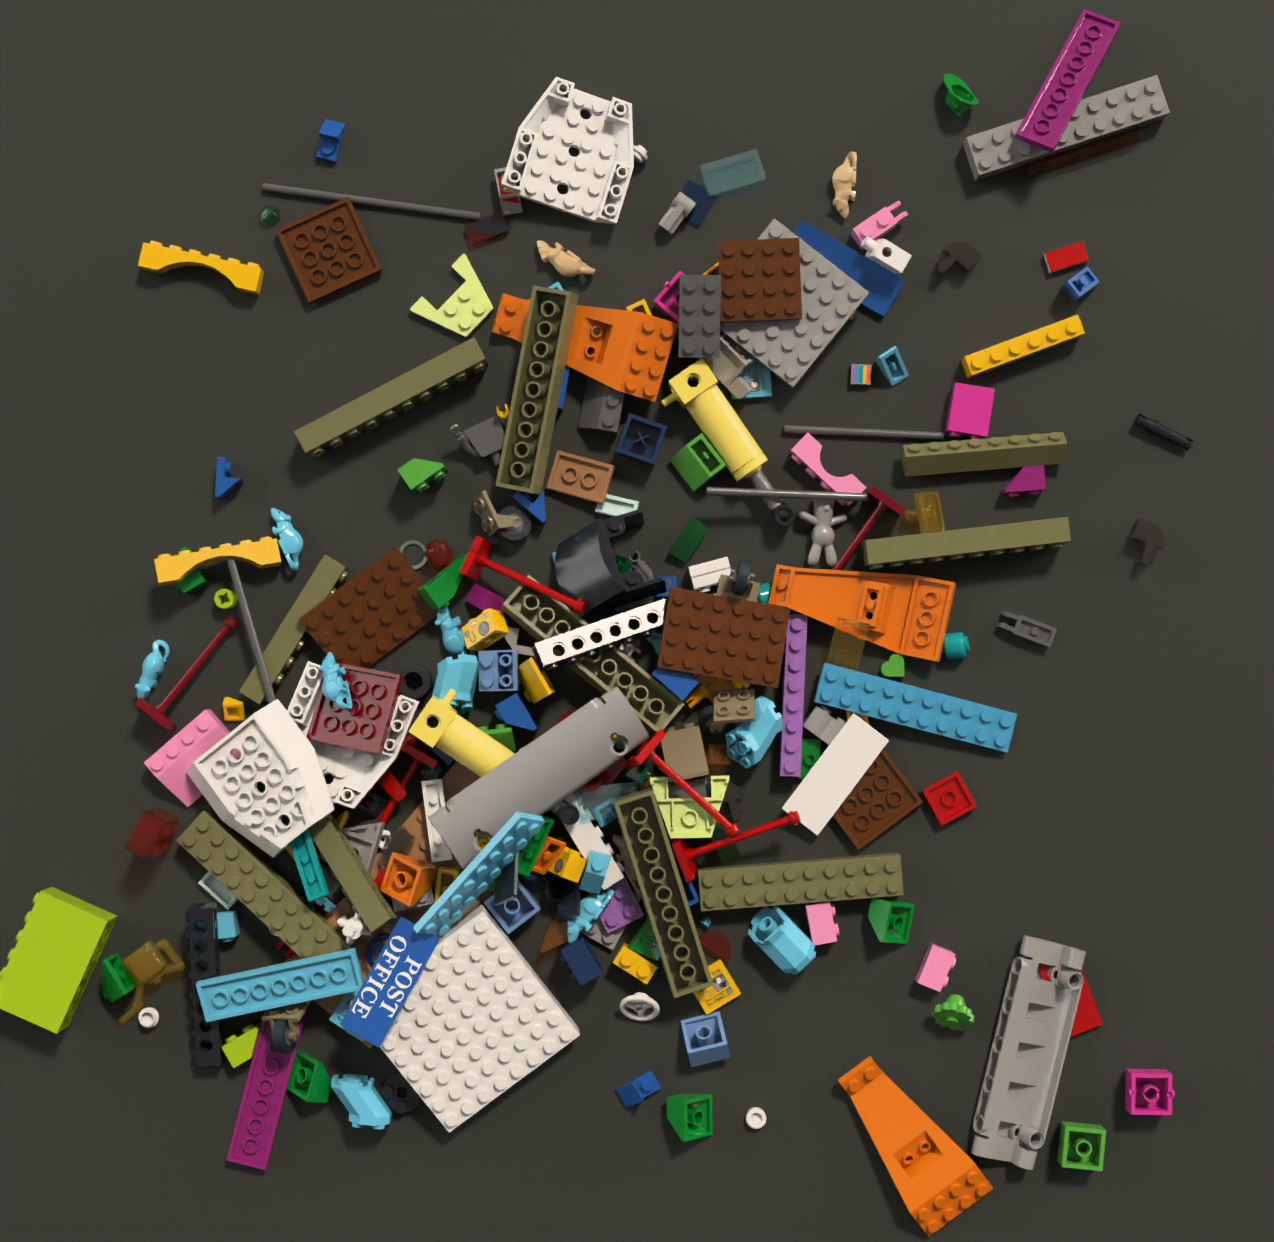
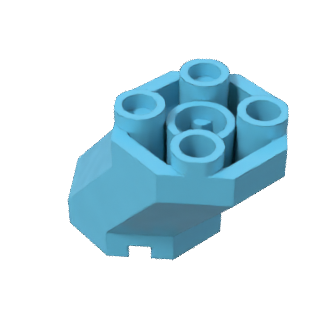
M467 654L458 655V659L452 660V656L445 658L437 664L438 674L432 696L434 695L443 700L450 689L456 691L457 694L450 705L462 717L461 714L473 710L472 699L479 676V662L476 656Z
M762 695L756 698L755 721L736 722L732 731L726 734L729 758L735 759L736 762L743 765L746 769L762 759L776 734L783 730L782 716L779 712L775 713L773 708L776 706L772 701Z
M777 905L773 906L774 908L772 909L763 907L752 918L751 924L753 927L752 930L749 929L748 934L783 972L797 975L815 958V945Z
M343 1074V1078L338 1079L339 1075L332 1077L331 1087L348 1110L349 1121L352 1122V1127L363 1128L364 1125H369L373 1129H385V1125L390 1124L392 1112L375 1089L374 1078L371 1077L368 1081L366 1075Z

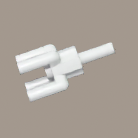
M355 913V916L351 918L343 915L337 920V924L343 927L342 931L345 937H347L346 943L348 945H352L362 934L370 936L374 933L365 929L362 924L363 919L359 913Z

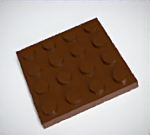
M349 197L276 229L277 235L309 304L382 271Z
M799 238L718 241L719 275H721V323L802 320Z
M882 749L834 813L833 817L859 850L923 803V801L886 751Z

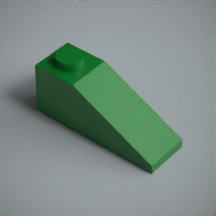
M468 553L460 555L418 589V592L430 609L442 610L450 604L449 600L454 597L464 575L459 571Z

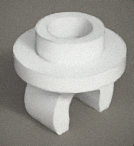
M634 642L628 645L621 644L619 650L633 662L635 660L631 658L632 652L641 653L635 647Z

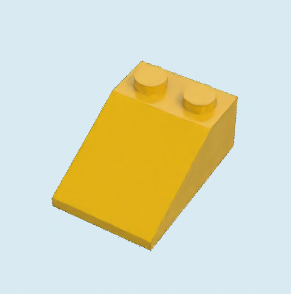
M535 657L529 658L518 666V684L522 683L526 689L523 693L528 702L532 701L535 704L556 692L545 671L541 672Z

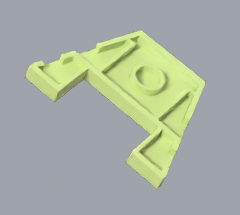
M463 253L451 266L465 280L459 289L438 310L421 297L410 308V311L467 338L494 308L467 256Z
M729 775L711 776V797H703L718 812L729 782ZM650 777V783L670 839L712 837L716 820L692 798H669L668 777Z

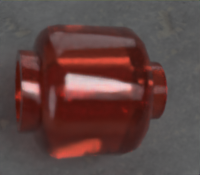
M436 538L425 546L424 556L433 568L441 567L444 569L452 563L451 559L454 556V552L445 540Z

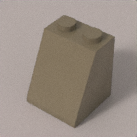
M694 722L682 724V729L675 730L674 726L665 728L663 731L667 735L661 740L665 763L682 779L708 775L709 770L699 725L694 726Z

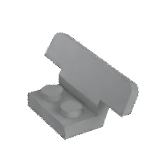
M725 334L721 335L720 358H703L712 373L736 398H744L753 388L740 375L745 368L758 360Z

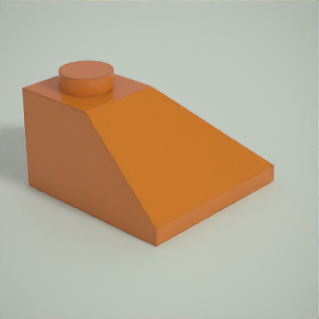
M392 852L380 891L412 907L431 887L437 867L422 859Z

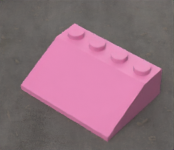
M205 709L147 759L144 764L160 782L189 807L203 794L189 777L187 770L195 760L228 735L230 731L211 709ZM235 748L233 750V757L237 760L241 758V752Z

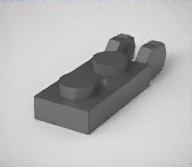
M1007 611L1002 612L1001 615L1005 618L1016 620L1014 627L998 622L997 627L1043 646L1051 647L1057 628L1022 615H1016Z

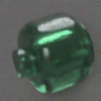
M266 205L259 213L260 220L267 226H275L281 219V215L278 213L280 211L279 208L275 205Z

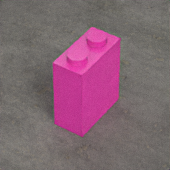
M955 382L951 389L945 433H950L949 436L961 438L962 435L970 436L969 439L986 438L988 436L995 389Z

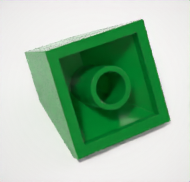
M879 897L871 898L868 918L880 942L908 943L915 904Z
M117 952L105 958L102 962V992L106 999H110L111 1002L138 987Z
M297 1049L287 1090L307 1102L327 1103L331 1091V1080L322 1062Z
M678 1094L667 1097V1118L681 1141L686 1142L713 1135L712 1094Z

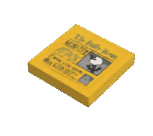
M721 959L708 965L713 986L693 992L706 1014L711 1013L741 994Z

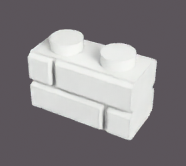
M728 557L688 567L694 591L698 590L703 593L711 591V586L719 585L721 574L729 576L731 568Z

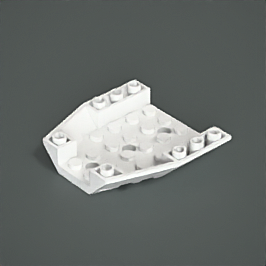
M555 77L519 126L501 185L519 197L592 222L617 224L634 168L632 103L615 97L611 101L574 89L575 83ZM580 111H589L591 117L583 119L580 116ZM569 148H577L579 155L577 157L571 156ZM565 185L568 193L560 194L557 191V186Z
M310 661L307 662L287 710L306 737L324 678L323 672L318 670L320 665ZM403 695L398 696L382 755L310 741L315 749L324 777L327 774H333L334 776L333 782L327 784L333 803L355 809L397 759L419 701Z
M278 699L251 715L195 760L187 770L189 777L220 819L273 858L287 848L289 843L308 828L320 822L335 810L313 745ZM235 748L241 752L239 760L233 757V750ZM259 781L265 784V791L263 793L257 789ZM283 814L287 815L290 819L288 826L281 822Z

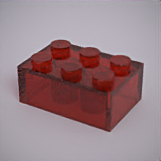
M159 807L144 811L124 848L144 859L159 855L161 852L164 853L170 844L168 842L170 835H174L179 828L177 823L180 818Z

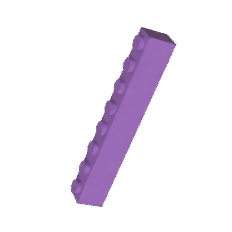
M789 614L784 646L781 705L783 730L780 731L778 771L780 776L800 777L807 639V615Z

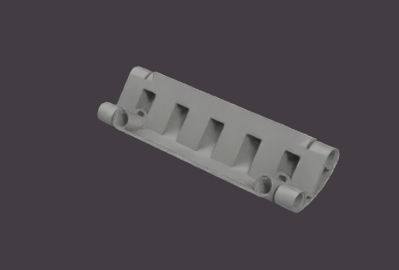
M615 686L602 695L601 700L599 698L591 700L445 803L450 810L449 813L442 807L430 815L428 819L448 846L461 868L464 869L481 852L482 848L478 846V841L482 838L490 841L516 811L539 816L543 815L649 739V735L623 693ZM616 734L617 737L611 741L610 737ZM615 744H622L625 750L617 753L613 748ZM477 830H480V831H481L480 834H478L477 836H474V832H475V831H477Z
M1024 935L1020 954L1023 956L1016 957L1011 966L974 1117L973 1128L979 1134H975L971 1153L979 1157L1012 1162L1018 1167L1033 1170L1038 1152L1036 1150L1041 1148L1045 1142L1083 986V976L1080 970L1083 967L1086 951ZM1039 963L1051 965L1047 976L1049 981L1041 979L1038 971ZM1054 971H1058L1056 979L1053 978ZM1016 1128L1019 1129L1018 1136L1015 1135Z

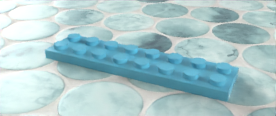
M516 811L413 926L416 933L438 936L447 934L450 931V927L463 916L468 907L475 903L477 897L487 890L488 885L501 874L504 867L514 860V855L527 845V842L533 835L540 831L541 826L545 823L542 816Z
M352 948L197 981L196 987L205 1020L210 1022L358 991L364 980L356 949Z

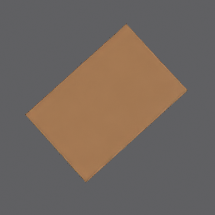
M557 450L546 489L604 505L615 466Z

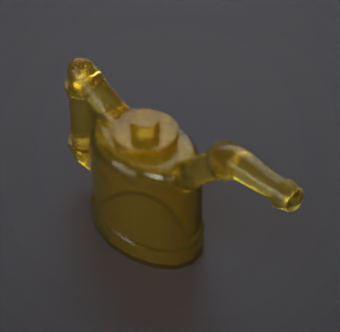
M151 939L120 962L137 985L133 1007L124 1016L120 1017L119 1022L121 1024L126 1023L127 1020L141 1010L146 983L150 985L154 982L157 985L162 981L161 976L163 974L184 969L185 964L182 958L180 959L170 945V942L166 939H162L156 944ZM163 949L174 964L168 965L160 950Z

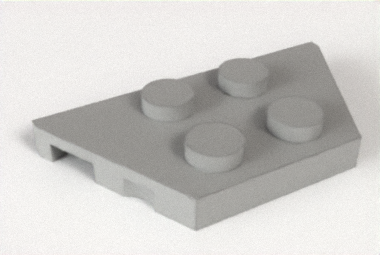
M384 822L342 828V831L369 874L371 873L385 827Z

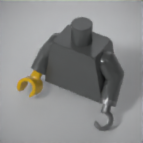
M505 404L506 410L502 412L499 411L497 406L496 411L498 415L468 428L464 432L459 430L453 432L454 428L459 427L458 424H454L450 428V433L456 436L457 441L466 452L474 457H482L483 460L491 457L494 465L498 466L500 465L509 417L508 406Z

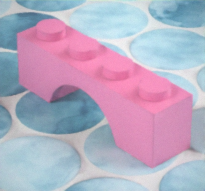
M808 432L790 451L792 454L791 458L799 465L802 463L807 468L805 471L812 478L817 477L821 481L820 485L827 492L831 490L832 492L862 493L867 488L853 474L835 477L827 473L820 462L822 445ZM836 500L842 506H844L845 504L849 506L853 502Z

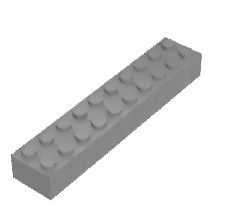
M1155 75L1081 99L1053 153L1015 138L1016 132L1024 118L968 136L964 140L963 146L974 179L977 181L1026 165L1031 161H1038V159L1045 158L1046 156L1049 157V155H1056V153L1067 151L1071 148L1074 149L1075 147L1078 148V146L1085 145L1086 143L1096 142V140L1107 138L1111 135L1114 136L1133 128L1136 129V127H1142L1163 120L1170 111L1159 78Z

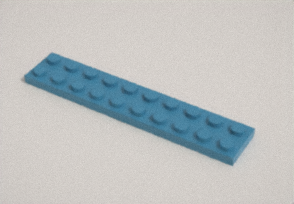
M823 663L813 701L1008 753L1017 714L828 663Z

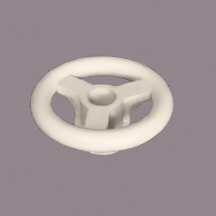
M642 992L627 996L620 1002L621 1012L633 1020H652L660 1012L658 1003ZM626 1007L634 1009V1011H636L638 1015L631 1013L626 1009ZM653 1007L654 1011L645 1015V1010Z

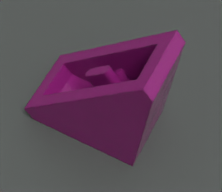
M475 583L466 599V602L482 610L491 608L497 611H501L502 605L506 601L503 597Z

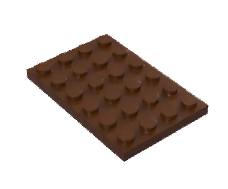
M394 546L299 617V621L326 654L331 652L334 655L336 663L368 668L435 618L439 609H430L418 592V589L426 583L398 547Z
M670 587L657 668L777 689L790 608Z

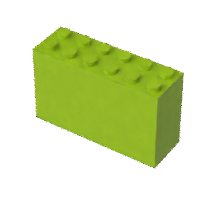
M50 887L40 891V893H36L32 901L34 904L32 911H29L25 916L24 922L26 924L24 929H21L16 936L17 944L15 949L12 948L7 957L9 962L0 972V1009L58 1034L69 1027L118 916L59 889Z

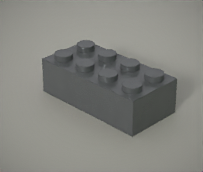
M679 275L678 357L720 358L721 275Z

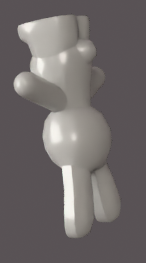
M813 499L814 516L804 511L799 514L801 519L815 525L811 533L813 544L807 559L809 565L817 564L822 547H824L827 565L833 567L837 563V556L833 546L835 533L831 526L845 522L847 516L841 514L832 517L835 500Z

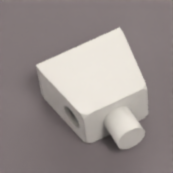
M867 236L861 243V247L867 250L865 257L895 274L903 272L912 256L886 239L873 240Z

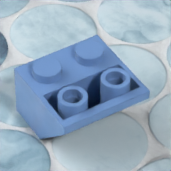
M518 650L478 651L479 691H518Z

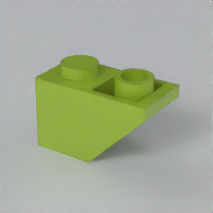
M252 1023L242 1029L244 1033L236 1036V1034H233L225 1039L226 1043L221 1048L233 1068L253 1056L261 1026L260 1023L256 1026Z

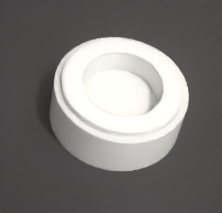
M759 1107L749 1109L746 1113L747 1124L753 1129L763 1127L766 1123L765 1112Z

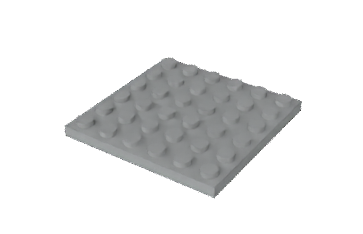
M774 218L758 239L799 237ZM800 238L802 320L721 323L720 316V331L792 388L799 382L869 294L866 289Z

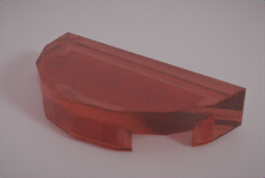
M706 931L698 936L703 947L726 961H730L732 956L731 945L728 938L722 933Z

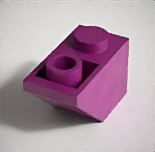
M1044 465L1027 466L1019 469L1002 489V494H1008V497H1018L1023 492H1028V496L1040 495V491L1046 489Z

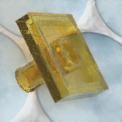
M938 491L913 494L916 509L905 512L906 521L908 523L919 521L921 534L945 531Z

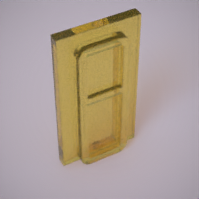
M838 617L826 663L857 671L870 624Z

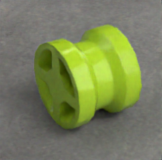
M220 589L216 592L214 601L219 608L231 609L237 603V595L232 590Z

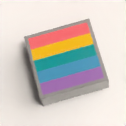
M851 364L850 385L870 386L871 365Z

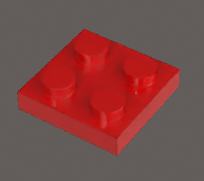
M958 771L922 789L941 826L977 807Z

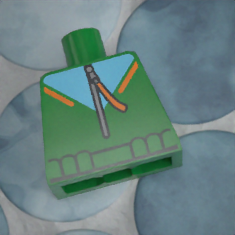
M647 916L629 942L628 948L658 961L660 955Z

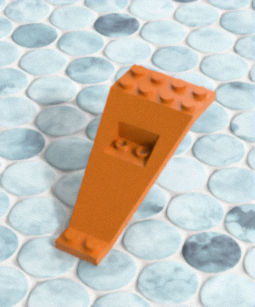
M502 293L491 332L522 343L530 300ZM577 305L566 366L614 390L655 402L678 324L642 312ZM594 328H598L597 335L593 334ZM589 347L593 349L591 354L587 353Z
M777 564L768 604L790 608L896 653L940 662L956 583L918 575L795 568ZM877 593V598L873 600L872 594ZM872 612L873 617L868 619L867 615Z
M871 1056L838 1079L852 1100L908 1211L929 1237L994 1189L974 1161L878 1067Z

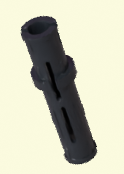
M1141 413L1137 415L1133 423L1148 431L1150 435L1159 436L1186 451L1191 448L1194 439L1164 426L1159 420L1150 419Z

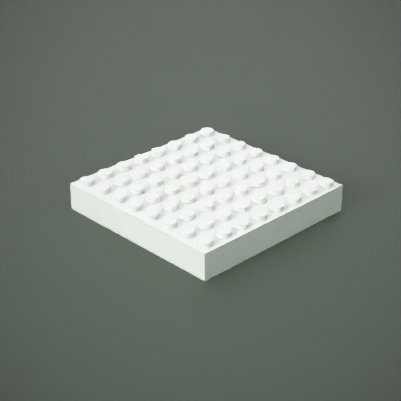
M482 904L451 926L447 934L438 936L440 938L438 944L380 1046L449 1133L580 1036L578 1026Z

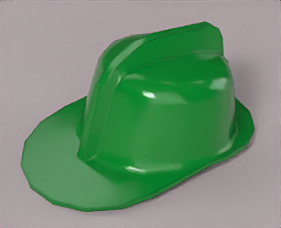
M950 73L943 76V81L948 88L945 98L946 104L957 116H962L972 105L976 106L979 104V100L961 78Z

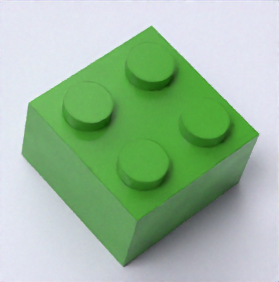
M1060 1121L1057 1162L1061 1167L1103 1171L1106 1130L1097 1124Z

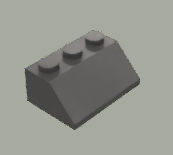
M587 377L578 428L618 435L625 393L614 390Z

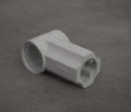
M680 191L658 225L670 234H673L683 218L688 216L696 203Z

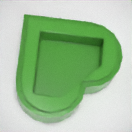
M897 653L890 655L888 661L881 665V673L887 677H904L903 656Z

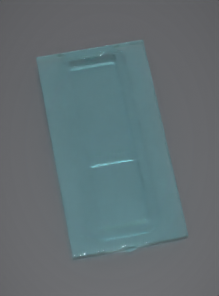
M757 149L700 165L702 178L709 197L766 180Z
M631 781L578 789L577 799L581 822L617 817L612 800L638 792V782Z

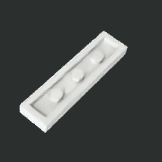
M442 778L421 781L432 862L452 860V852L428 819L430 815L440 808L444 807L446 809Z

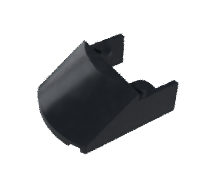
M641 509L605 520L601 517L558 544L555 556V571L558 585L563 595L576 601L580 598L586 603L584 611L581 614L577 613L581 618L667 592L664 577L644 582L642 575L638 571L633 570L620 574L609 539L619 537L626 530L643 526L644 518Z
M551 810L544 813V816L554 820L548 836L565 842L566 847L580 852L560 818L555 816ZM518 852L514 855V860L507 864L501 871V874L495 878V905H501L517 897L518 877L545 885L547 899L557 904V923H564L580 915L581 889L579 887L581 877L579 882L576 883L550 871H547L545 875L531 871L529 876L518 873Z

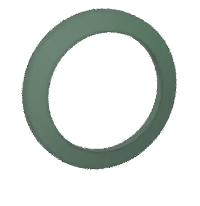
M407 541L399 549L402 554L405 547L411 544L419 545L424 551L423 561L416 566H412L414 569H419L427 561V549L419 541Z

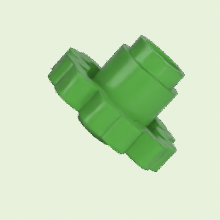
M949 995L942 1005H935L932 1013L935 1023L942 1027H949L952 1030H964V1028H971L974 1024L975 1016L972 1014V1010L966 1007L964 998L960 995Z

